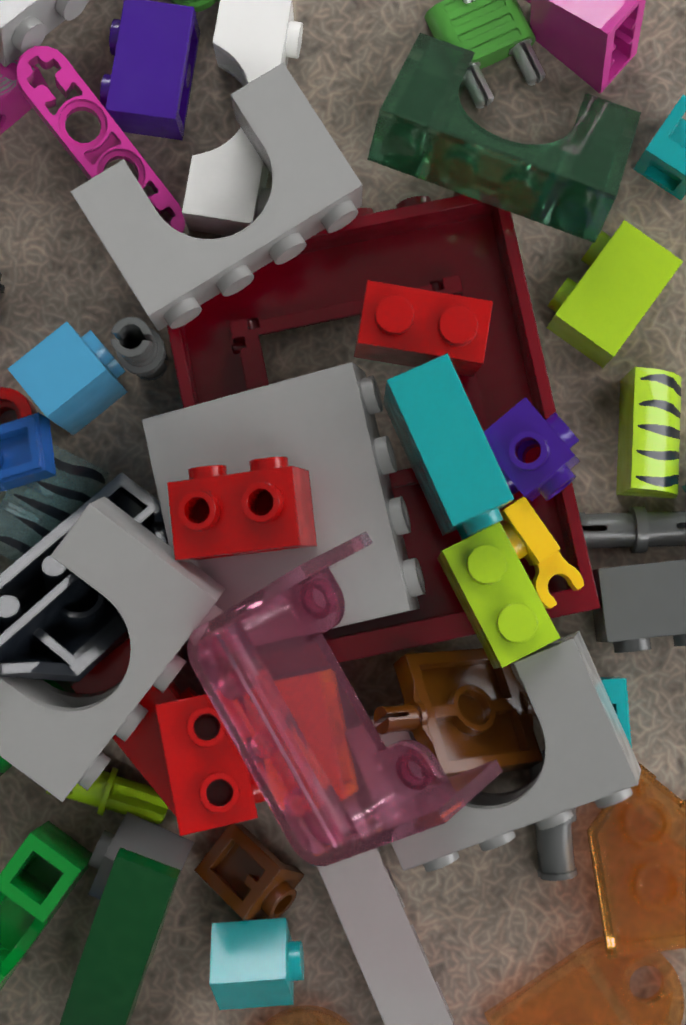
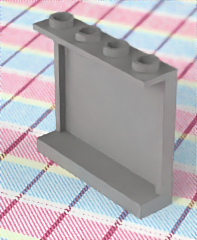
M353 362L142 419L168 544L173 549L167 482L189 480L188 469L209 465H226L227 474L249 472V461L254 459L288 457L289 466L309 470L317 546L197 561L189 560L226 588L215 603L216 606L224 611V614L202 643L192 636L189 637L193 660L420 609L417 596L425 594L424 578L418 559H408L403 538L404 534L411 533L410 518L403 497L394 498L389 478L390 473L397 472L396 458L389 437H380L375 413L383 411L381 394L375 377L373 375L366 377L365 371Z

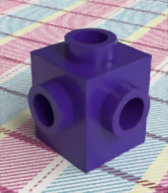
M525 397L484 431L512 495L520 491L524 497L533 501L541 494L548 501L565 489L576 478L570 469L580 461L570 448L578 443L579 439L556 412L545 420ZM541 447L539 458L532 463H526L525 457L527 452L532 448Z

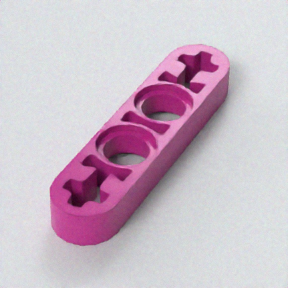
M35 46L26 50L19 58L16 67L18 87L27 102L86 177L90 180L100 174L111 161L117 159L129 161L138 173V182L142 189L145 190L147 186H150L156 193L148 196L159 214L165 211L171 214L172 220L169 225L183 233L185 219L181 206L67 58L57 49L49 46ZM38 63L45 70L51 69L53 66L58 69L55 74V83L65 98L68 97L72 89L76 90L80 95L65 101L55 115H52L48 108L57 106L56 98L48 87L44 84L36 88L30 85L34 80L32 67ZM87 111L98 119L101 130L95 140L89 143H80L68 135L65 124L72 113Z

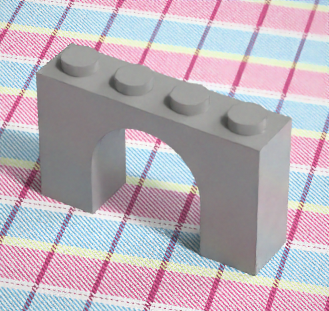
M284 63L230 94L238 124L272 177L271 192L264 209L243 230L217 239L195 238L177 231L166 223L156 211L124 159L70 191L158 331L167 325L171 329H175L189 323L201 313L202 308L200 305L220 293L227 297L241 291L253 281V273L272 261L276 265L288 262L305 249L307 245L306 240L324 229L328 233L336 232L348 225L358 215L357 209L362 206L363 185Z
M105 496L89 503L51 554V557L107 598L121 614L129 633L131 646L129 665L123 680L115 686L98 693L74 694L59 690L42 679L0 677V756L61 802L66 799L77 783L88 791L111 760L102 753L105 746L114 735L124 742L129 738L148 712L146 708L139 704L153 685L163 693L186 663L184 659L177 655L181 647L190 636L202 643L224 614V611L216 606L215 603L225 591V587L189 560H175L172 547Z
M580 631L562 637L514 662L538 717L545 739V759L542 771L530 783L517 790L505 793H485L469 788L456 779L429 783L413 733L411 731H401L381 735L375 728L381 723L374 724V715L358 721L344 731L403 871L422 864L426 872L435 871L456 861L460 857L458 851L479 844L482 851L492 850L513 840L516 837L514 830L533 823L537 824L539 830L549 829L571 819L574 816L571 809L595 801L597 808H606L618 804L633 795L631 787L639 784L641 768Z

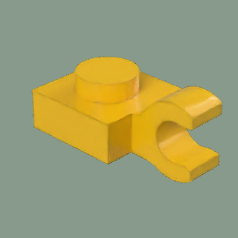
M524 496L500 512L504 519L500 523L518 558L522 559L524 557L529 565H533L535 568L532 584L546 609H551L557 605L554 597L548 591V582L554 575L565 578L573 591L579 590L584 586L580 572L574 566L568 564L558 551L561 549Z

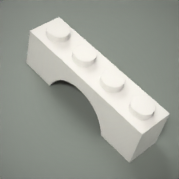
M220 0L212 42L218 67L234 76L243 86L281 63H284L287 67L288 58H299L303 23L294 21L292 0ZM241 127L230 140L220 147L205 153L192 155L182 214L189 230L230 236L249 226L264 209L271 192L270 188H266L269 171Z

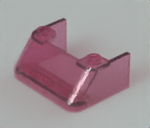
M367 532L299 565L200 626L191 633L187 645L189 661L290 845L303 860L315 866H328L445 824L503 772L497 760H493L447 778L435 755L423 744L414 740H401L385 746L323 636V633L340 623L345 611L343 593L330 569L373 544Z

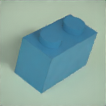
M67 321L7 368L43 414L73 436L127 393V390L117 379L126 371L92 330H89L81 337Z

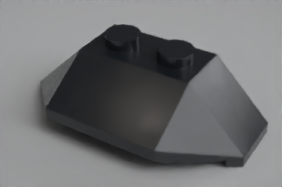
M122 472L0 574V677L79 682L129 636L126 624L116 607L102 594L51 557V554L89 503L104 496L167 543L159 500Z

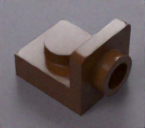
M239 823L228 825L194 870L243 920L274 919L280 917L294 902L297 895L295 888L304 877V874L296 866L282 863L245 826Z

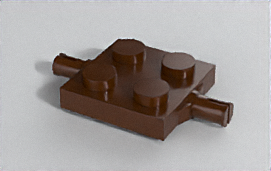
M483 648L405 654L393 664L404 698V705L377 707L374 712V724H381L375 728L381 735L401 731H411L413 733L429 783L526 770L543 761L533 731V716L537 715L527 692L524 691V688L513 674L510 664L503 668L494 669Z

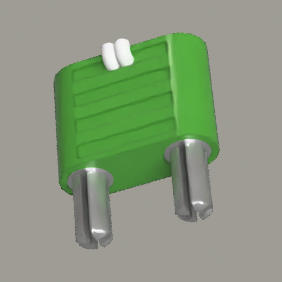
M444 0L434 5L425 14V21L455 80L462 78L476 108H484V105L488 106L494 100V96L481 69L509 56H514L528 85L533 86L536 84L535 82L539 83L545 78L546 74L532 48L536 37L517 0Z

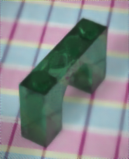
M420 33L380 108L367 160L595 243L617 197L641 112L585 93L572 128L564 138L547 144H524L501 138L473 121L465 112L460 102L475 52Z

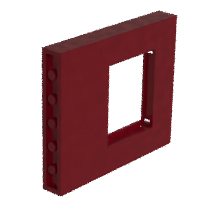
M485 184L469 185L454 192V197L431 201L429 196H415L399 202L395 209L375 213L372 208H358L356 218L342 229L333 233H328L326 229L306 240L307 245L305 249L293 259L280 265H276L272 261L253 273V281L241 291L227 297L220 293L200 305L202 308L201 313L189 323L175 329H171L167 325L183 408L269 385L259 336L359 316L361 314L367 280L493 301L484 364L473 377L458 375L483 432L525 397L546 420L556 412L505 186L488 189V186ZM541 447L530 449L526 454L525 462L532 463L536 461L540 456ZM412 468L390 473L389 478L394 498L403 497L410 518L411 533L404 534L403 538L408 559H418L424 578L425 594L417 596L420 609L233 651L232 655L238 684L476 634L437 559L442 550L462 540L457 530L444 536L442 535ZM572 482L548 501L541 494L533 501L527 499L561 549L558 551L568 564H571L580 572L584 581L582 588L573 591L562 576L554 575L548 582V591L554 597L557 605L551 609H546L550 619L601 608ZM518 491L513 495L514 500L503 507L500 512L522 498L523 494ZM523 557L520 561L529 579L533 582L535 568L533 565L530 566Z

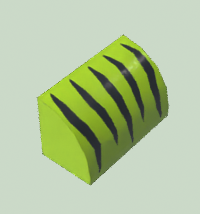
M634 367L620 380L616 495L677 498L682 377L674 372L655 368Z

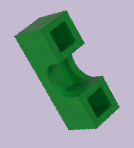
M50 821L29 833L0 874V990L89 868L88 863L93 853Z

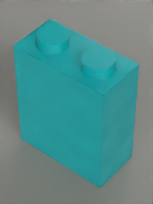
M448 353L388 379L383 401L384 407L442 535L444 536L457 530L461 540H464L504 520L500 510L513 501L514 497Z

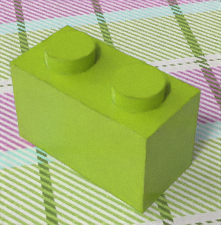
M625 220L612 237L601 231L581 259V261L590 266L578 284L568 277L547 305L556 314L546 328L602 368L616 355L683 263L677 256Z
M500 522L441 551L437 559L494 669L503 668L560 639L553 622Z

